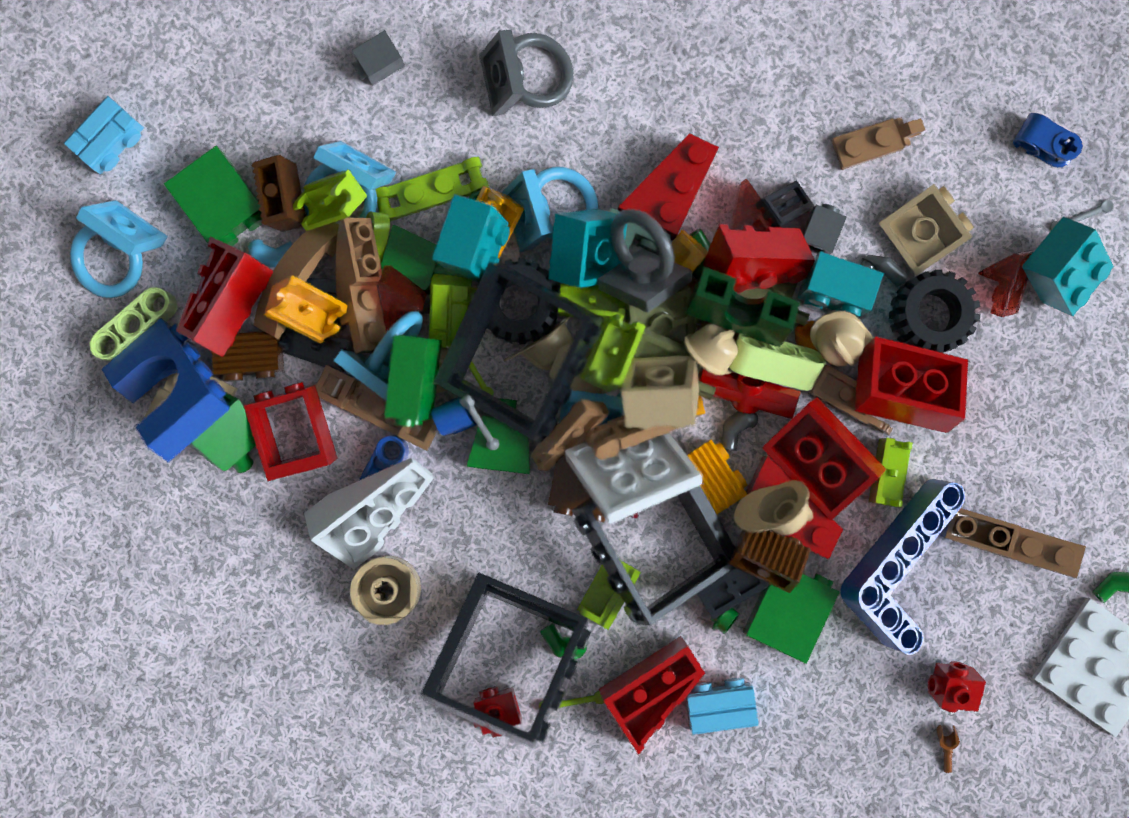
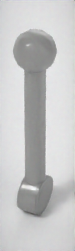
M1105 200L1101 202L1099 207L1070 219L1079 222L1101 212L1109 213L1114 209V204L1110 200ZM1054 221L1051 224V230L1056 226V224L1059 221Z
M464 395L460 400L461 405L468 409L486 438L487 448L496 450L499 446V441L491 436L473 406L475 404L474 400L470 396Z

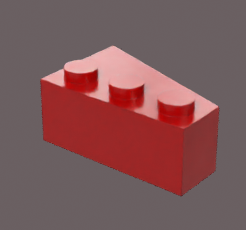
M689 133L618 206L617 210L635 209L648 214L662 227L664 232L671 235L670 240L673 241L682 227L719 147Z
M719 224L703 266L737 278L734 290L740 294L750 289H767L787 282L798 283L806 279L815 258L800 228L768 227L766 232L754 231L752 226L744 225L741 230H730L727 224Z
M210 237L207 245L212 249L206 265L200 264L197 274L202 278L196 294H189L176 331L223 357L232 346L242 324L250 316L252 307L261 292L267 287L274 271L247 253Z
M762 456L746 489V493L748 495L758 489L793 480L768 456ZM808 497L807 503L813 513V519L807 521L797 532L785 535V537L797 538L804 547L811 549L810 552L822 558L830 559L843 529L834 520L830 521Z
M680 636L599 688V692L607 708L639 755L645 748V743L656 730H660L665 724L664 720L676 705L679 706L704 676L705 671L687 643Z

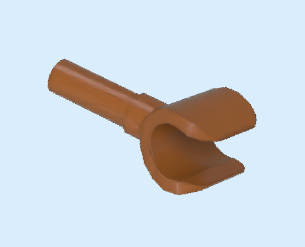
M941 725L936 730L940 746L944 752L945 773H952L953 749L960 743L955 725H953V732L949 736H943Z

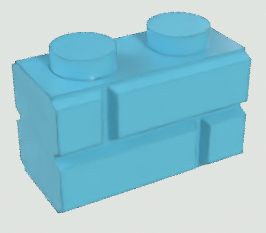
M107 96L69 136L64 144L90 168L101 175L104 171L112 170L118 164V156L126 147L131 148L138 143L141 138L140 132L144 127L113 99Z
M744 678L724 680L725 685L712 687L711 682L697 683L686 697L689 726L692 735L758 726L753 685L750 682L744 683Z

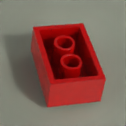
M875 336L864 347L863 353L859 357L855 411L948 433L966 419L968 359Z
M818 397L809 402L762 447L792 480L800 481L808 488L809 498L830 521L887 470Z

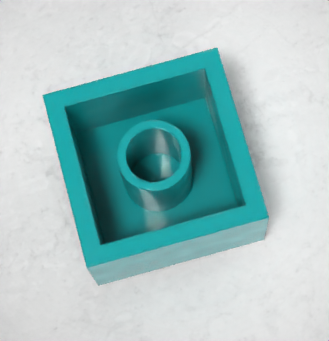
M454 194L432 259L452 275L480 283L489 262L499 263V258L497 257L501 245L504 246L509 238V222L492 205Z
M600 209L555 213L549 279L577 288L598 285V278L619 265L621 262L613 249L610 237L611 224L617 214ZM627 224L624 227V239L626 238Z
M1064 216L1022 265L1040 301L1070 316H1074L1080 307L1088 302L1090 295L1101 282L1108 278L1114 267L1097 230Z
M820 251L814 257L815 261L806 279L802 281L797 298L804 300L803 305L817 311H822V308L825 307L834 311L852 313L857 318L871 312L884 273Z

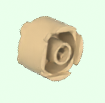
M381 556L368 561L357 571L350 586V597L355 609L366 620L378 625L393 624L406 617L416 607L421 595V581L417 571L412 564L396 556ZM385 582H388V586L393 587L394 591L388 595V598L385 597V592L379 591V587L384 585Z

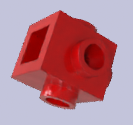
M951 661L949 664L936 663L934 672L928 680V693L938 706L945 711L958 712V710L978 712L986 681L974 667L967 666L964 663Z
M498 686L479 691L480 697L475 698L473 702L474 709L512 726L521 724L522 715L513 687L499 691ZM497 709L500 714L493 715L490 710ZM473 723L475 728H481L482 735L491 733L492 738L502 736L501 734H498L476 723Z

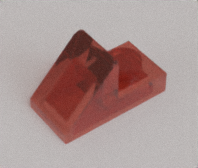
M747 178L740 183L737 189L730 230L736 229L751 218L754 222L751 224L754 231L766 232V229L774 222L771 218L765 220L762 216L766 212L765 209L761 208L758 210L755 206L761 198Z
M1028 250L1014 253L978 272V275L999 282V285L992 294L993 305L991 314L1001 318L1018 314L1028 282V277L1022 265L1034 251Z
M384 265L378 285L387 333L396 321L406 313L423 310L426 292L391 265Z

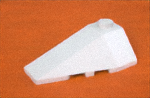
M411 457L328 494L304 513L310 540L354 570L380 550L384 544L383 538L390 529H396L400 523L399 517L407 507H412L434 479L433 474Z

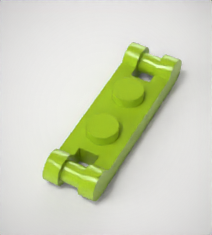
M472 157L461 163L413 179L375 189L379 212L388 214L391 222L452 202L454 194L467 197L474 192L481 191L483 185L490 188L487 178H483L480 170L483 167L480 157ZM468 173L471 182L462 186L459 176ZM398 196L401 206L391 208L389 199Z

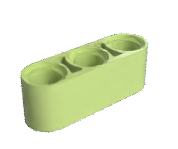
M152 287L145 290L92 336L89 343L92 354L99 359L113 360L160 318L167 322L173 317L177 310V300L171 293L161 288ZM163 296L165 299L164 307L162 310L155 312L154 301ZM138 317L140 320L139 329L131 333L129 324L132 319ZM113 339L115 348L112 353L107 355L104 349L105 344L108 340Z
M739 334L736 340L738 354L729 368L744 376L809 391L814 387L826 360L820 352L808 347L784 341L782 346L778 348Z

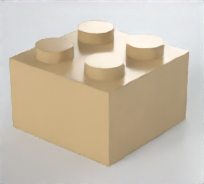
M692 356L632 359L622 388L626 427L649 429L655 426L683 428L688 425H695L699 384L697 362Z

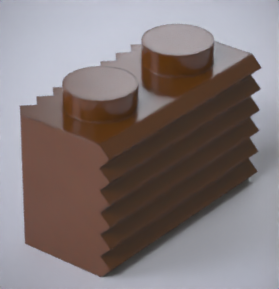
M281 155L253 162L251 165L254 168L252 172L255 174L253 179L256 180L254 185L257 186L256 192L259 193L257 198L260 199L258 202L261 206L259 210L262 212L260 217L263 218L261 223L281 232L303 227L301 223L304 217H306L304 204L302 208L293 210L294 202L302 194L297 164L281 157Z
M264 331L237 333L232 346L223 357L211 351L213 374L223 376L224 382L243 381V375L256 374V379L276 378L275 372H284L283 349L279 348L282 335L279 339H276Z
M742 530L729 564L790 593L800 582L811 549L804 547L797 538L785 537V535L777 534L772 530L761 532Z

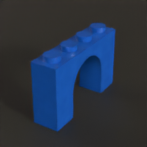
M160 318L104 366L102 371L111 387L133 404L163 378L177 373L175 386L167 399L135 426L145 445L162 459L170 462L230 410V407L223 398L226 394L225 390L214 379H210L213 375L212 371L203 361L198 360L201 355L191 343L186 342L188 337L176 331L178 327L176 323L171 327L165 320Z

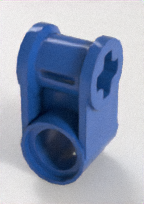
M1039 113L1028 114L1013 141V145L1016 148L1020 146L1027 150L1026 154L1035 156L1056 168L1068 165L1071 160L1078 157L1083 148L1082 141L1077 134L1063 128ZM1061 145H1063V146L1065 147V149H1064V153H1065V154L1061 153V150H1062V146H1061Z
M460 397L432 409L434 423L442 436L455 435L477 426L468 409L461 405Z
M386 436L380 439L359 480L405 461L409 452L407 442L398 436ZM390 441L396 442L400 447V455L394 460L385 454V446Z

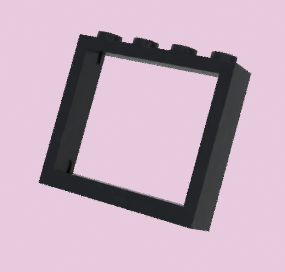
M489 262L434 383L460 398L464 395L470 396L475 402V407L531 440L546 438L557 425L558 420L555 417L560 407L564 406L571 396L572 388L570 386L575 376H578L586 365L587 358H585V355L590 345H594L601 334L602 329L599 326L603 317L503 263ZM509 281L582 321L535 420L463 379Z
M700 485L677 496L714 561L648 606L645 605L592 511L598 508L593 499L589 498L571 510L576 517L574 519L576 528L582 535H586L592 545L590 549L592 556L597 563L604 566L609 575L607 581L615 593L620 594L625 603L624 611L626 615L637 625L651 626L735 568L729 564L735 546Z
M478 572L424 685L421 696L424 701L535 749L537 742L544 743L548 735L551 723L546 721L551 710L558 711L565 692L560 689L565 678L571 680L578 664V661L574 660L578 648L584 650L589 640L591 631L587 630L588 618ZM488 595L573 631L529 733L442 695Z

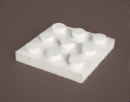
M670 433L646 440L636 446L620 449L616 456L603 460L596 458L593 452L594 449L589 447L586 442L565 450L566 461L609 524L702 484L701 473Z
M1086 598L1031 678L1114 737H1117L1129 719V626L1092 599Z

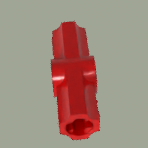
M703 369L700 382L716 387L713 397L730 401L737 411L747 414L761 410L792 419L801 392L735 372L716 375Z

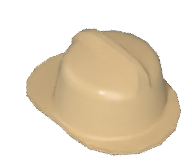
M833 311L824 314L815 321L810 331V338L814 347L828 363L836 366H853L856 364L863 353L864 347L873 339L872 334L863 325L861 320L854 314L845 311Z
M566 317L545 336L511 354L504 361L521 354L539 369L551 370L559 348L573 341V337L565 325L570 317Z
M708 324L694 334H688L684 338V344L688 352L704 369L716 375L732 373L729 367L738 354V347L733 339L734 332L732 330L725 331L715 324Z
M793 480L753 491L742 498L736 506L734 513L735 523L741 530L747 532L772 530L781 535L793 534L802 528L807 521L813 519V513L807 503L809 497L808 488L802 482Z

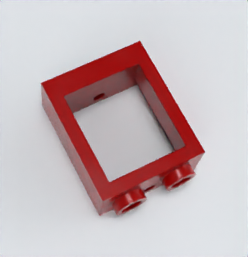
M303 382L285 386V393L274 395L272 390L253 395L254 401L244 406L267 482L325 467L338 459L316 385L304 387ZM304 398L319 451L281 461L265 408Z

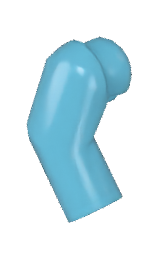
M256 239L249 243L248 254L267 267H276L293 243L289 241L275 249L263 244L262 240Z

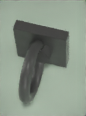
M499 30L479 55L492 116L506 114L518 100L534 108L554 106L566 98L573 85L574 70L568 53L556 40L544 34L527 33L513 39L512 30ZM529 46L544 48L558 61L561 69V80L558 87L552 93L537 95L524 89L523 65L517 57L518 52L523 48Z
M627 209L619 212L614 217L611 224L610 237L613 249L621 263L597 279L598 289L648 313L692 282V270L674 263V253L669 238L662 227L651 216L639 210ZM627 223H634L645 229L656 243L660 256L645 249H641L631 255L624 239L625 225Z

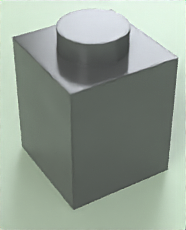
M385 30L352 49L356 61L352 63L361 80L368 78L372 86L405 67L401 55Z
M816 204L811 210L802 234L812 252L817 254L820 251L827 254L833 253L847 216L840 214V210L837 207L829 204H822L821 206Z

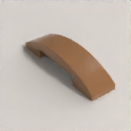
M333 222L305 231L286 251L273 270L274 272L268 281V285L261 294L253 325L276 339L280 338L287 326L264 315L272 286L290 276L306 282L324 254L333 258L336 254L338 223Z
M328 365L325 366L316 384L319 398L428 451L438 431L433 419L423 420L422 425H415V427L395 425V418L384 417L386 400L362 382Z

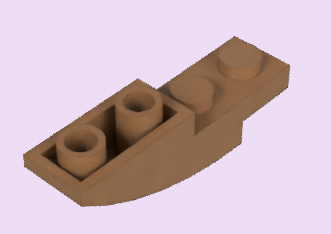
M371 218L342 219L339 222L337 235V300L348 305L346 313L340 317L341 325L350 326L355 354L373 353L386 334L377 285L384 282Z
M962 508L959 509L949 522L945 538L1072 578L1078 577L1086 546L1022 528L1019 525Z

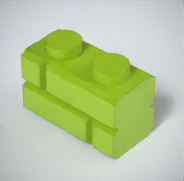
M435 274L432 277L429 338L442 340L441 347H450L477 290V288L472 287V280L445 274Z

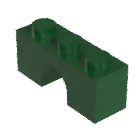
M704 267L693 288L686 314L780 348L793 330L800 302L769 290L764 297L759 299L743 297L734 290L737 278Z

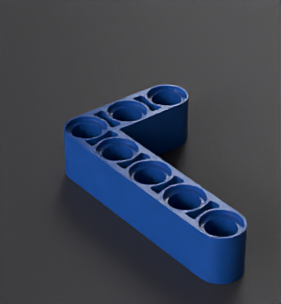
M937 479L926 481L846 577L840 588V595L844 603L886 647L904 654L911 655L920 650L924 639L923 633L890 594L962 507L965 500V492L958 483Z

